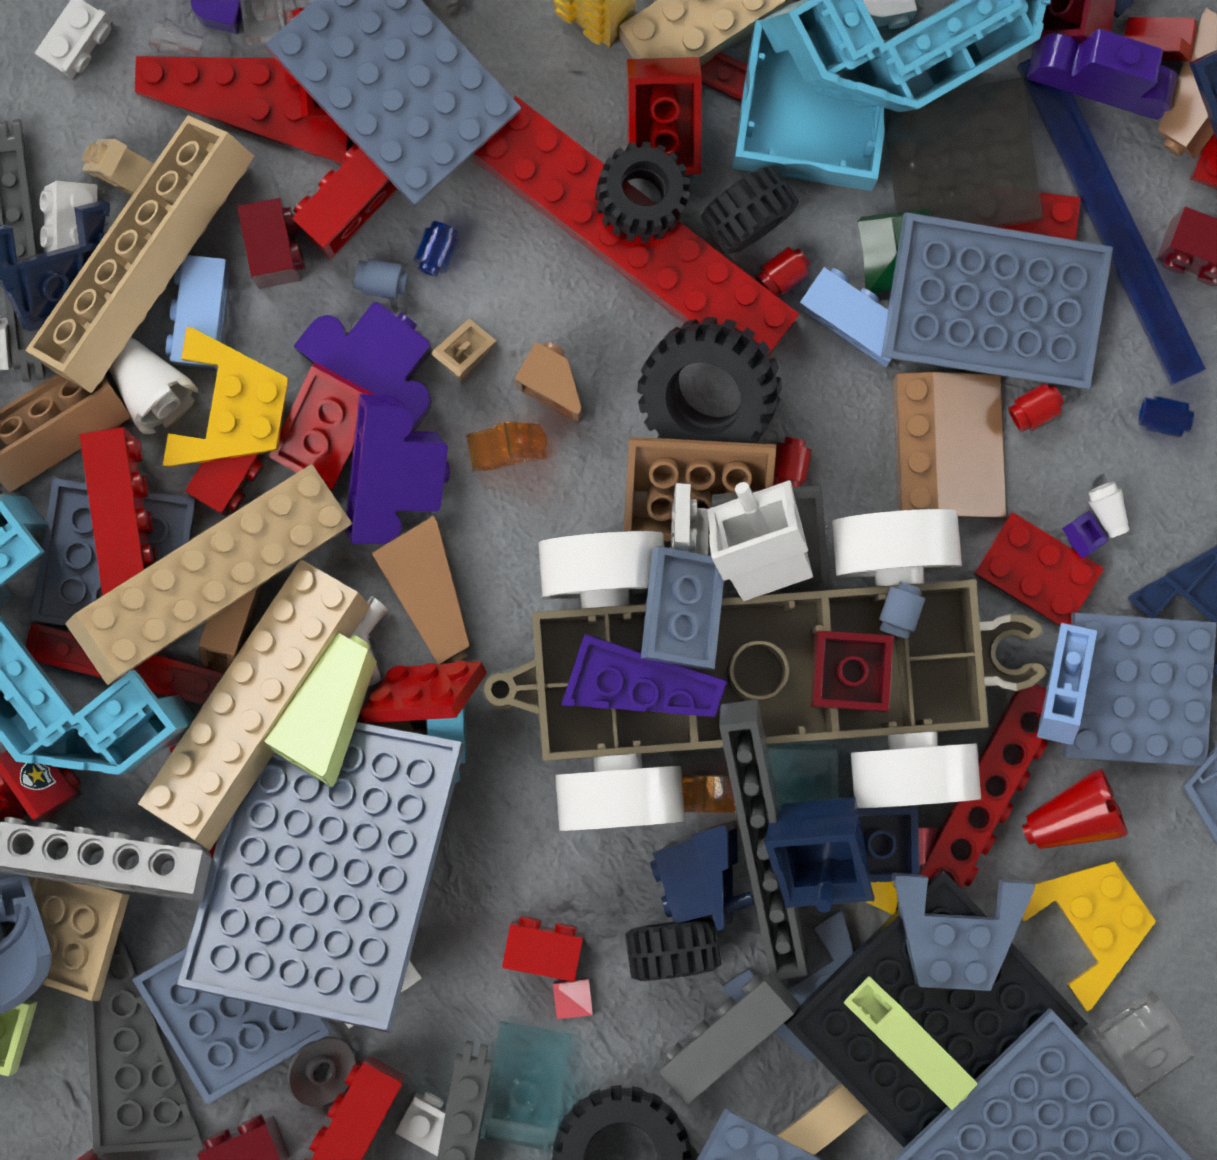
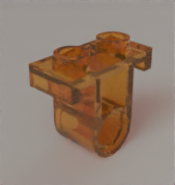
M507 421L495 424L494 428L466 435L472 471H485L530 460L531 462L547 459L545 450L547 448V438L541 428V424Z
M682 775L684 812L737 813L729 776Z

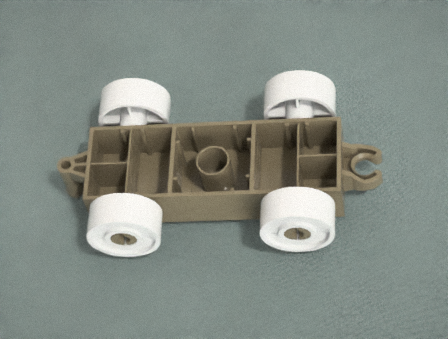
M920 509L849 516L832 521L836 577H875L876 587L761 595L744 602L741 597L722 598L715 669L703 670L688 667L727 680L715 717L612 708L603 709L586 706H564L561 704L584 634L641 652L646 604L630 605V595L648 593L652 549L657 546L664 547L662 532L627 531L574 535L538 542L542 598L581 599V609L532 612L535 659L506 674L496 673L490 676L484 684V694L489 704L496 709L506 710L513 706L540 716L542 757L544 762L593 759V772L555 775L559 831L684 822L685 812L681 766L643 768L642 754L724 748L719 728L721 704L756 699L759 702L767 745L888 736L889 750L851 753L854 797H856L858 808L981 799L977 743L938 746L937 732L989 728L985 687H994L997 690L1014 692L1032 687L1040 681L1046 672L1043 665L1030 663L1024 664L1016 670L1006 669L997 661L995 653L999 641L1004 637L1016 636L1022 640L1033 639L1040 636L1042 627L1033 619L1017 614H1008L994 618L991 621L980 622L976 579L925 583L924 573L962 567L957 510ZM899 582L920 588L919 596L926 598L915 632L911 631L908 639L880 630L882 621L879 618L890 586L898 588ZM819 630L894 636L888 712L810 707L815 632Z

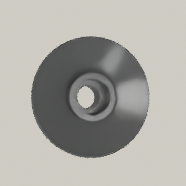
M323 1037L318 1041H311L304 1045L294 1056L288 1070V1086L293 1096L308 1106H323L335 1101L340 1092L344 1093L349 1087L344 1082L353 1065L356 1064L353 1051L345 1042L335 1037Z

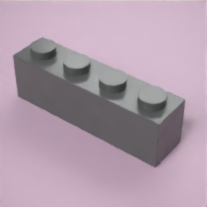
M771 971L762 979L758 974L752 977L741 988L744 992L741 997L736 1001L731 997L728 998L715 1010L718 1016L709 1024L705 1020L701 1021L688 1034L692 1038L684 1046L677 1042L662 1056L665 1063L658 1072L687 1104L693 1101L795 1014L800 1003Z

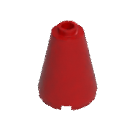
M1102 768L1092 771L1026 815L1028 823L1023 824L1022 828L1029 845L1036 843L1039 849L1120 839L1128 835L1119 805L1116 804L1112 794L1113 790Z

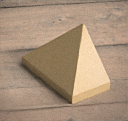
M468 319L433 350L432 355L462 384L497 340L471 319Z

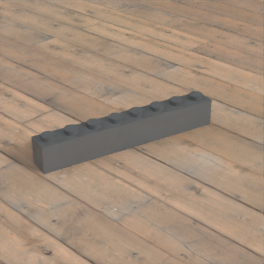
M756 699L721 704L719 728L769 972L771 971L778 979L807 976L808 951L799 907H785L776 874L773 873L765 845L769 823L777 822L780 809L759 702Z

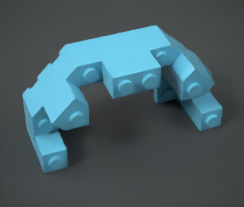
M801 0L785 6L759 22L775 53L789 50L805 83L818 86L816 93L859 107L877 105L896 112H904L923 107L1039 40L1044 26L1042 20L1046 6L1050 4L1051 0H957L885 42L863 0Z
M0 494V609L14 598L5 584L45 553L33 536L48 524L26 496ZM0 615V741L16 762L37 763L54 767L120 775L135 771L162 748L175 745L181 740L196 716L179 695L157 699L135 669L130 670L76 713Z

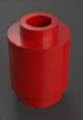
M786 247L760 267L761 272L756 275V279L774 295L780 294L782 296L809 275L807 267L810 266V262L799 248L793 251L790 247Z
M1043 383L1015 399L1014 405L1008 408V412L1014 424L1021 432L1028 429L1033 431L1061 415L1062 410L1060 406L1064 404V400L1055 386L1049 388Z
M785 437L784 443L776 444L773 486L788 480L791 481L792 487H801L802 483H806L812 449L805 447V440Z

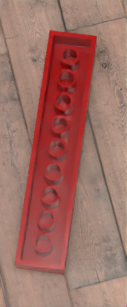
M515 95L513 99L520 105L521 111L472 155L473 161L683 323L696 319L698 323H702L705 317H716L718 319L717 324L722 325L726 319L737 322L736 329L744 332L746 327L755 332L753 339L758 344L764 341L768 345L770 350L767 353V357H769L795 324L799 313L679 221H677L675 228L671 232L666 230L664 237L656 240L654 235H652L650 241L641 243V237H635L634 242L626 240L627 234L621 232L619 237L613 234L614 226L610 224L606 227L602 222L604 214H598L596 210L598 200H595V190L604 163ZM625 182L622 185L624 194L633 203L640 206L656 204L629 182Z

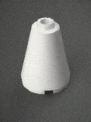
M130 337L124 350L116 357L109 368V372L135 426L143 434L156 433L153 427L161 423L165 428L174 424L193 405L195 400L191 396L192 392H198V388L192 380L133 337Z

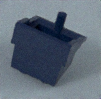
M856 797L782 804L777 822L769 823L765 845L773 873L776 874L785 907L816 906L820 912L825 913L830 911L832 904L874 901L875 896L869 875Z
M736 820L693 834V838L653 853L655 860L650 861L651 870L656 882L662 881L666 894L661 897L662 905L666 916H673L675 924L713 915L717 931L733 922V912L755 905L751 891L733 896V864L738 863V827Z

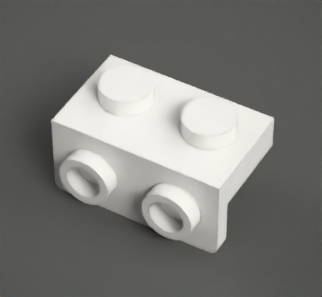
M55 181L45 186L40 196V209L44 212V226H42L40 231V244L44 247V253L79 244L74 207L97 202L96 184Z

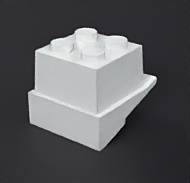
M790 480L752 493L748 483L741 482L735 487L738 499L707 509L712 560L723 581L731 580L743 602L813 577L807 554L808 547Z

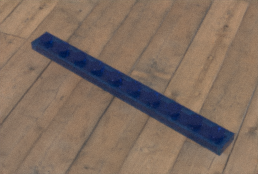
M1030 59L1018 64L1017 69L1079 197H1081V202L1102 245L1113 247L1111 264L1170 386L1204 371L1206 368L1073 94L1026 79Z

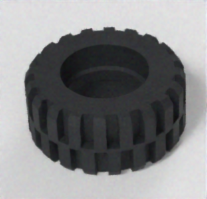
M705 317L702 323H698L696 319L686 321L681 328L675 327L651 352V355L641 369L643 375L638 380L637 392L643 394L638 401L641 413L647 412L648 414L644 421L648 430L652 431L655 429L659 433L657 438L757 443L770 425L781 400L778 395L782 390V380L780 377L775 376L779 366L776 358L768 359L767 353L770 350L768 345L764 341L758 344L753 339L755 332L748 327L742 332L736 329L737 322L726 319L723 325L717 324L718 319L716 317ZM693 363H709L725 370L734 379L741 395L739 409L735 413L723 417L708 416L695 410L686 401L679 385L681 370L686 365Z
M621 1085L610 1086V1089L602 1091L598 1089L591 1092L590 1096L585 1099H580L576 1102L560 1123L558 1132L555 1135L552 1160H587L588 1149L593 1138L602 1129L610 1125L624 1123L640 1128L650 1137L656 1149V1160H692L688 1134L676 1111L654 1093H647L643 1091V1088L632 1086V1088H622Z

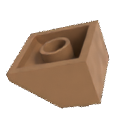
M546 341L544 345L535 342L514 379L516 389L579 423L582 418V408L568 359L563 355L565 351L549 341Z

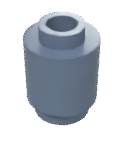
M368 259L367 262L359 260L354 288L362 290V294L396 300L398 294H405L408 273L403 272V265L375 259Z
M899 582L898 588L890 586L879 618L882 621L881 631L905 639L909 638L911 631L915 632L926 599L919 596L920 588L903 582Z

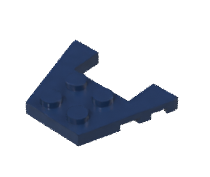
M101 200L74 207L79 244L18 260L13 227L6 224L0 226V284L24 329L33 331L42 327L105 236V233H103L105 216H109L110 213L109 202Z
M1217 545L1131 593L1127 598L1147 616L1155 618L1177 593H1180L1212 622H1216L1217 625ZM1217 660L1214 662V667H1213V673H1214L1216 676H1217Z

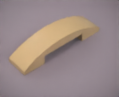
M841 1083L831 1090L827 1097L778 1133L777 1136L815 1155L858 1121L868 1110Z

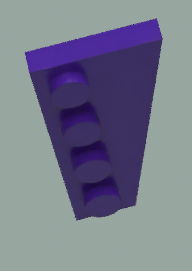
M584 634L561 705L715 717L727 680L681 665L641 659L640 651Z

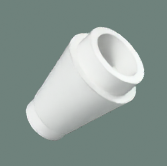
M1115 482L1100 485L1088 492L1090 496L1088 503L1110 538L1122 535L1130 530L1122 489H1118Z

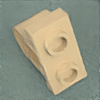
M97 139L96 143L91 142L82 157V161L85 162L82 168L83 172L92 177L102 179L130 196L134 194L154 165L149 160L127 149V145L116 139Z

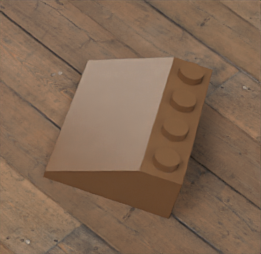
M942 372L897 373L893 378L898 511L952 509L957 510L958 519L1005 518L1006 500L1000 375Z
M629 437L624 532H662L664 541H671L672 506L676 483L691 484L690 499L697 500V508L706 509L712 508L713 494L736 493L735 487L741 482L748 483L751 491L772 487L776 445ZM708 530V543H710V541H709L710 530Z

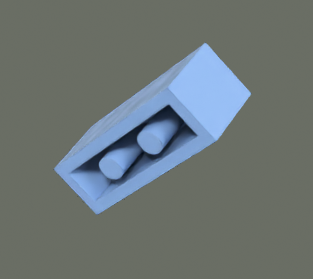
M187 255L184 263L178 267L174 274V284L179 286L178 299H172L170 320L175 321L173 335L168 334L166 356H171L170 361L175 366L218 371V366L183 361L181 356L187 327H192L221 342L230 264L226 259Z
M824 267L800 301L798 309L884 367H887L892 359L881 357L888 310L878 304L880 299L874 293L865 288H862L861 291L848 284L850 278L835 268L829 271Z

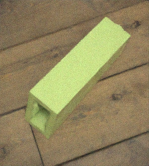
M339 632L264 740L274 753L330 787H333L337 781L377 662L369 652L371 646L355 635H352L349 639Z
M870 976L843 1002L951 1110L961 1101L965 1100L969 1093L978 1085Z

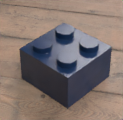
M908 805L858 808L871 882H892V873L919 875L918 807Z

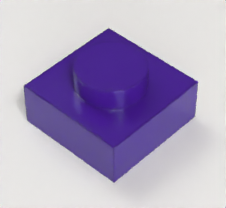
M1090 510L1062 528L1068 537L1069 543L1077 551L1081 559L1109 541Z

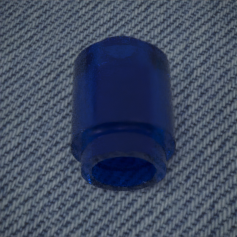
M432 221L430 227L425 228L413 259L414 262L419 264L417 269L420 272L433 277H437L439 273H447L459 242L456 239L458 230L438 221Z
M1155 395L1153 398L1145 397L1141 404L1138 425L1145 426L1147 431L1181 438L1184 431L1190 432L1194 411L1189 410L1188 402Z

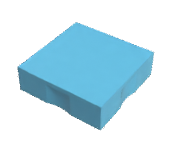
M756 19L751 37L731 169L753 172L759 168L773 165L782 177L872 191L879 175L885 133L884 107L877 105L859 107L816 93L818 86L805 83L789 50L775 53L759 22L761 20Z

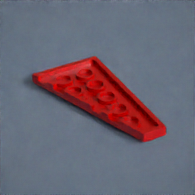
M136 56L135 92L137 95L199 114V116L206 119L225 123L235 129L303 150L305 153L332 160L340 165L345 163L343 157L348 151L349 136L333 119L302 118L299 83L276 58Z

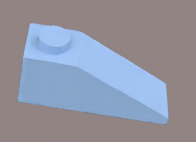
M1061 623L1037 733L1038 738L1073 745L1081 723L1097 630Z

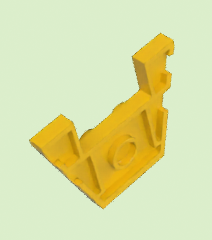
M187 327L181 359L188 362L218 366L206 438L201 439L168 433L163 466L172 468L184 464L203 463L228 457L234 458L277 451L289 378L192 327Z
M1115 861L1034 883L1035 890L1022 917V921L1025 922L1055 901L1088 948L1096 963L1067 983V986L1086 1012L1093 1008L1156 922Z

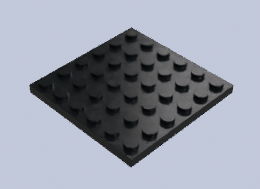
M941 868L928 880L925 913L987 917ZM898 909L797 1008L795 1014L785 1021L784 1024L905 1148L947 1105L843 1003L868 976L888 993L974 1080L1049 1008L1054 1011L1075 1035L1088 1023L1013 943L1009 947L991 991L919 987L915 984L905 940L907 937Z

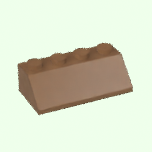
M105 373L104 379L92 393L56 374L0 409V482L9 493L18 487L27 485L34 477L49 468L59 465L63 459L81 449L79 434L118 428L124 421L131 418L121 395L107 373Z

